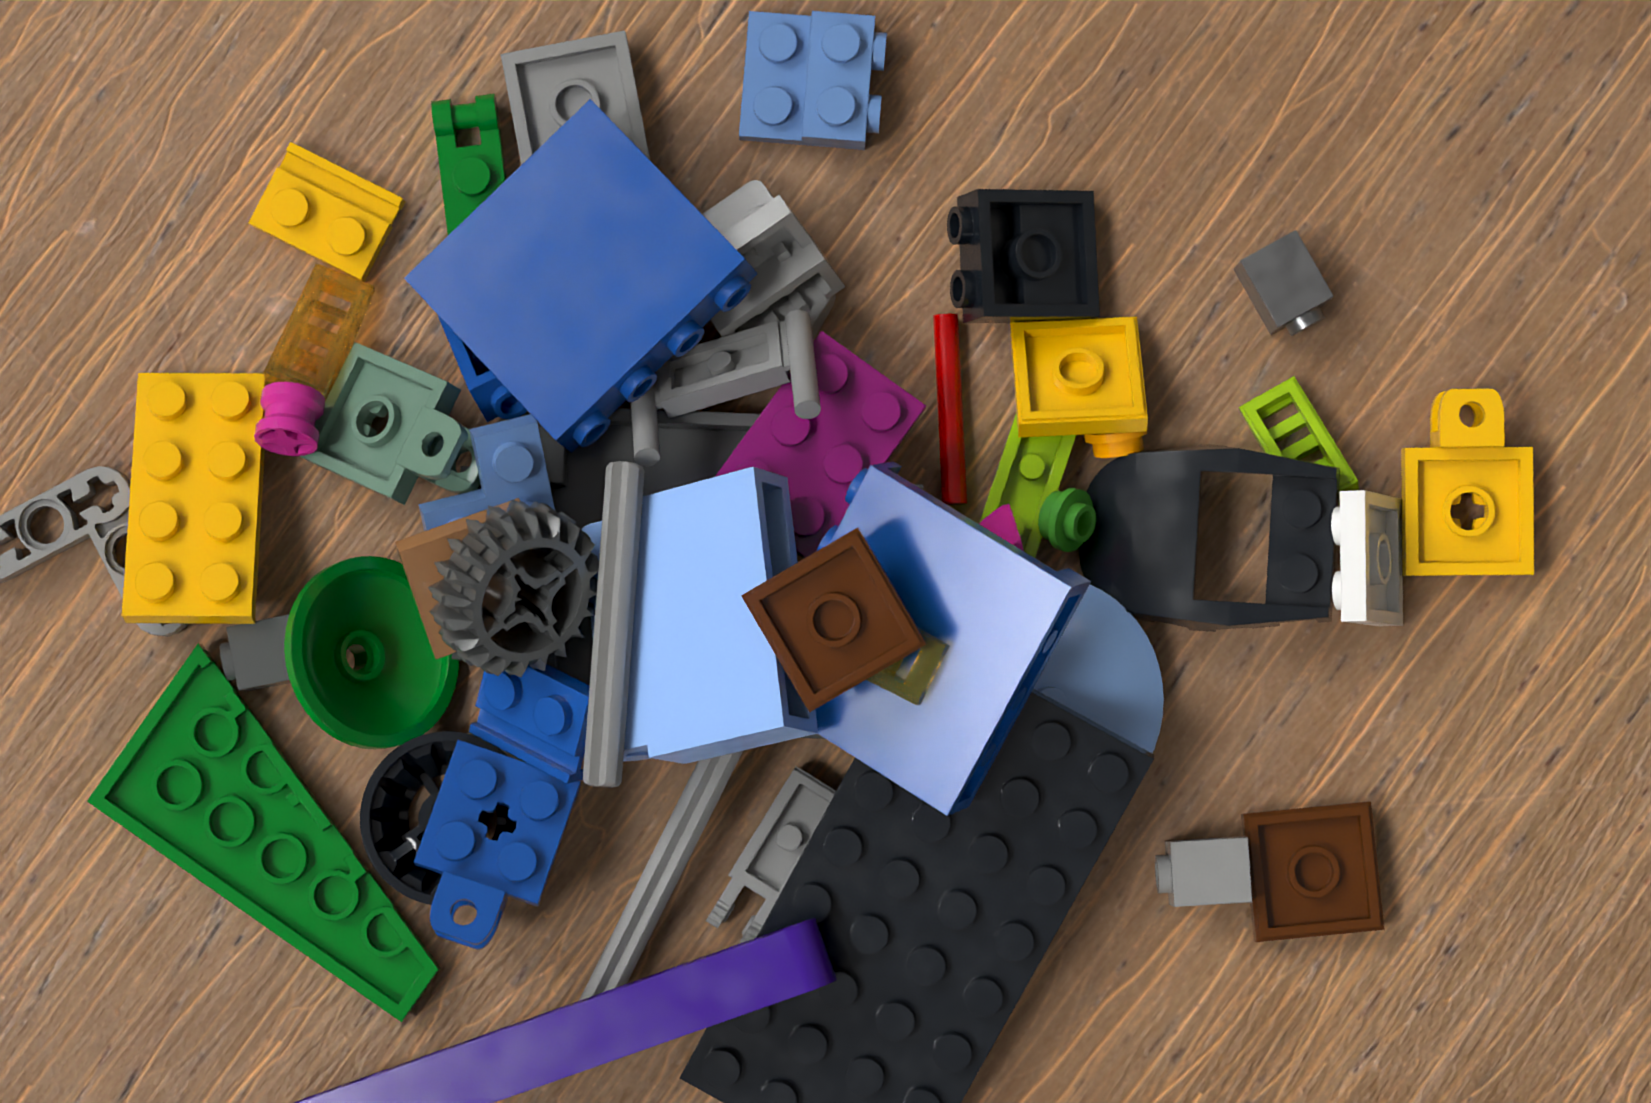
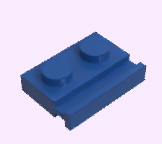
M546 664L545 671L533 669L528 665L522 677L510 675L506 671H503L499 676L484 671L475 705L480 708L478 720L475 723H471L469 733L482 738V740L567 784L583 780L581 765L585 753L590 686Z

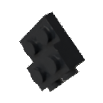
M976 189L957 197V206L952 207L948 214L947 234L949 241L953 245H959L961 270H956L951 277L950 297L955 308H962L963 323L1027 322L1030 320H1073L1100 317L1094 191Z

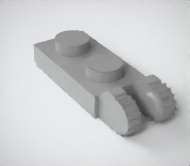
M795 766L728 874L732 879L712 909L706 922L717 929L721 923L726 922L735 907L736 898L742 888L746 886L766 900L757 914L749 919L742 931L743 937L740 943L757 937L836 793L834 789Z

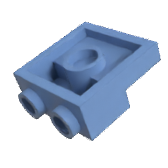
M749 11L739 140L865 150L866 133L879 134L882 95L869 94L871 70L884 71L887 33L874 32L875 16L812 11V16Z

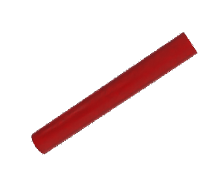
M958 314L933 315L942 502L946 505L967 504L959 320Z

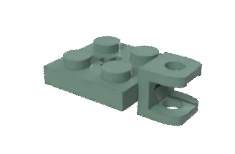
M354 342L325 401L324 414L315 422V428L319 431L318 449L312 454L300 457L405 505L418 477L455 494L477 490L480 485L470 431L461 423L449 417L461 389L443 379ZM389 412L386 427L377 435V431L371 427L373 419L376 416L385 417ZM471 452L472 461L469 468L464 472L458 473L456 470L457 459L461 454Z

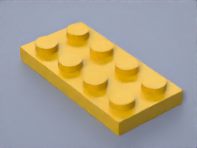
M138 373L122 617L126 623L255 624L265 449L255 442L254 433L256 424L260 419L264 418L265 414L260 403L262 389L269 384L265 374Z

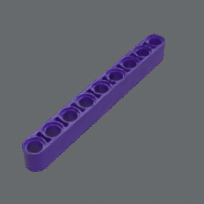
M812 918L294 1103H494L828 985L836 981L837 978L816 919Z

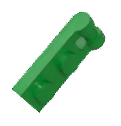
M495 94L475 96V102L452 105L451 99L431 101L448 235L506 180ZM479 127L481 145L458 147L456 130Z

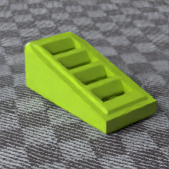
M1295 376L1239 407L1240 413L1263 453L1301 460L1311 453L1320 450L1323 458L1314 462L1315 464L1339 467L1338 506L1340 505V491L1359 490L1358 479ZM1291 404L1295 405L1298 413L1270 429L1266 428L1263 420ZM1304 427L1308 428L1310 435L1280 451L1276 444L1277 442Z

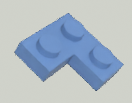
M529 414L469 429L481 489L418 504L424 531L486 510L488 505L494 507L519 498L520 501L525 502L529 506L536 501L539 504H547L555 510L536 419Z

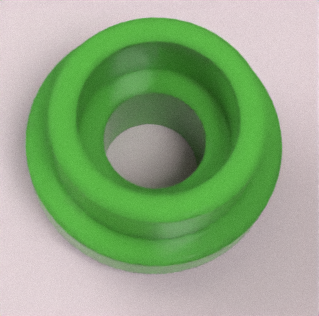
M1077 488L1054 491L1045 499L1039 513L1038 526L1040 534L1044 539L1049 540L1055 549L1064 552L1075 551L1092 535L1096 524V513L1091 497L1086 491Z

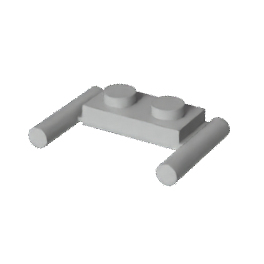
M794 310L786 315L785 321H773L697 344L681 357L673 355L655 372L657 380L651 389L638 400L631 402L634 460L637 464L645 467L653 466L660 460L658 409L664 408L668 418H673L790 383V373L795 414L802 419H812L818 416L821 406L810 315L803 310Z

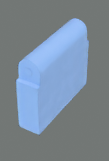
M750 467L643 496L623 761L653 758L687 764L818 734L816 711L813 710L809 713L741 597L744 593L798 562L788 477L756 467ZM602 521L591 523L581 529L588 534L591 542L595 544L591 552L598 557V561ZM598 572L594 575V577L597 578V579H598ZM596 595L589 598V602L594 605V609L596 607ZM590 616L593 637L595 616Z

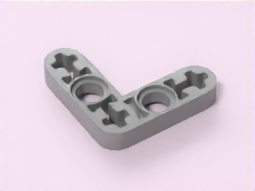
M93 467L0 515V545L15 539L14 535L7 530L8 526L15 523L18 538L31 551V554L23 558L22 549L16 547L0 555V584L91 538L123 599L125 568L117 560L116 547L119 541L127 535L131 484L129 479L124 474L110 467ZM101 480L108 486L117 485L119 492L111 498L114 508L107 512L103 507L96 505L80 512V515L88 523L79 528L76 513L63 500L64 497L72 493L73 502L81 504L96 494L93 485L96 481ZM47 507L54 508L63 517L64 530L56 541L48 544L40 543L32 535L30 529L31 520L39 510ZM136 623L141 630L151 635L165 637L178 634L188 625L184 623Z

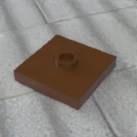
M860 527L855 528L741 595L809 713L927 644Z
M1371 801L1241 814L1243 837H1248L1252 891L1250 906L1255 942L1385 930Z

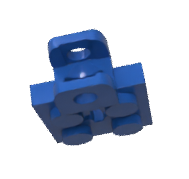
M457 740L414 860L416 866L442 874L430 910V923L438 937L481 950L493 939L508 897L537 907L539 906L578 796L581 781L567 784L526 762ZM497 806H505L509 808L508 818L517 823L516 829L513 833L502 832L498 841L490 840L486 837L488 828L479 822L484 812L493 813ZM463 906H471L477 910L476 918L468 925H459L454 922L456 911Z

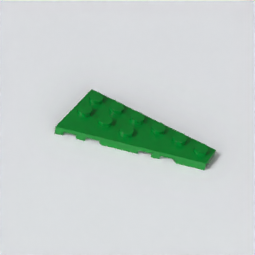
M198 643L87 802L391 1016L403 1022L441 967L237 690L226 679L225 674L203 644Z

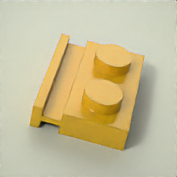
M290 142L281 165L276 168L248 223L252 227L364 283L393 228L392 224L399 210H402L405 204V200Z

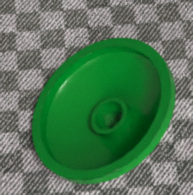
M360 556L334 563L317 573L304 586L292 606L284 639L287 673L293 691L301 706L323 731L333 738L354 747L373 750L387 749L403 745V743L425 734L441 718L455 690L459 660L452 659V654L435 659L401 563L376 556ZM347 649L352 652L355 658L353 668L350 667L347 661Z

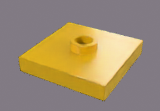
M1137 317L1010 322L1018 438L1147 432L1148 414Z

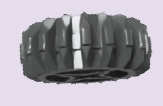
M512 499L506 511L500 507L488 505L486 520L483 524L477 520L466 519L468 534L462 541L460 539L447 538L451 550L454 551L450 559L434 562L438 572L444 578L428 587L432 597L438 601L430 610V613L433 615L434 621L441 626L438 633L442 636L444 643L457 651V656L470 666L475 665L486 673L495 674L496 676L506 671L510 675L522 677L528 665L533 669L545 671L548 655L553 653L555 656L567 657L564 643L571 636L585 638L579 625L583 617L595 616L594 605L589 602V598L597 594L598 579L594 575L598 572L599 561L598 557L591 552L595 544L591 542L588 534L576 526L575 520L563 512H556L547 504H539L535 501L529 506L523 501L518 502Z

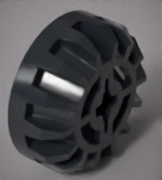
M453 731L433 732L415 737L403 743V745L398 746L389 753L377 766L363 794L360 809V830L365 851L372 865L391 887L404 896L421 903L432 905L442 874L416 866L414 860L440 790L433 778L446 774L457 740L513 758L509 753L473 734ZM424 785L430 796L422 803L418 813L419 825L410 830V807L415 795ZM497 806L496 808L497 826L492 840L498 841L502 832L513 833L516 829L517 823L508 818L509 808L505 806Z

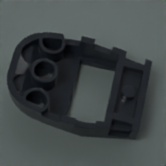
M1200 444L1199 446L1145 450L1118 457L1097 473L1086 491L1091 497L1096 513V524L1092 535L1079 547L1082 573L1085 578L1091 581L1090 585L1116 599L1126 608V612L1131 613L1135 619L1168 623L1187 627L1192 631L1216 632V630L1276 627L1280 626V623L1314 619L1318 623L1332 622V582L1335 571L1336 544L1332 536L1331 519L1335 507H1338L1340 468L1223 445ZM1202 472L1273 476L1265 604L1195 600Z

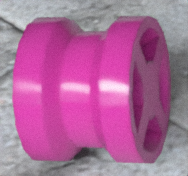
M274 382L266 385L262 389L260 400L265 414L264 418L260 419L256 424L255 442L260 447L280 455L305 456L314 453L318 449L319 431L315 428V422L324 414L325 397L316 389L300 383Z

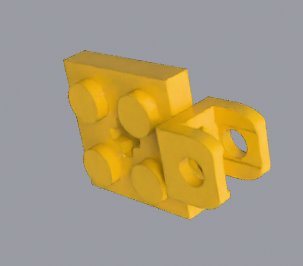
M1450 389L1438 393L1433 400L1430 411V448L1401 449L1402 576L1534 575L1533 447H1504V408L1500 395L1494 389ZM1463 405L1470 407L1474 413V421L1470 427L1464 425L1459 417V412ZM1462 493L1472 494L1473 504L1483 505L1484 507L1483 518L1473 520L1472 530L1461 529L1460 519L1451 517V505L1460 503Z

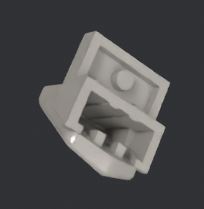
M752 180L702 214L758 273L749 282L751 289L747 296L730 311L723 312L720 310L711 318V321L721 336L724 337L773 321H785V317L789 312L803 310L810 315L814 340L834 305L835 294L845 288V285L780 194L774 198L761 181Z

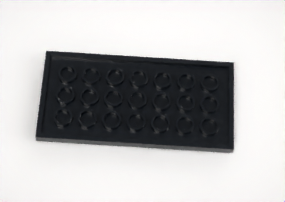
M1033 688L970 806L946 816L865 763L854 758L757 937L815 918L837 980L807 993L707 1027L685 1066L680 1079L723 1103H961L1152 764L1154 754Z

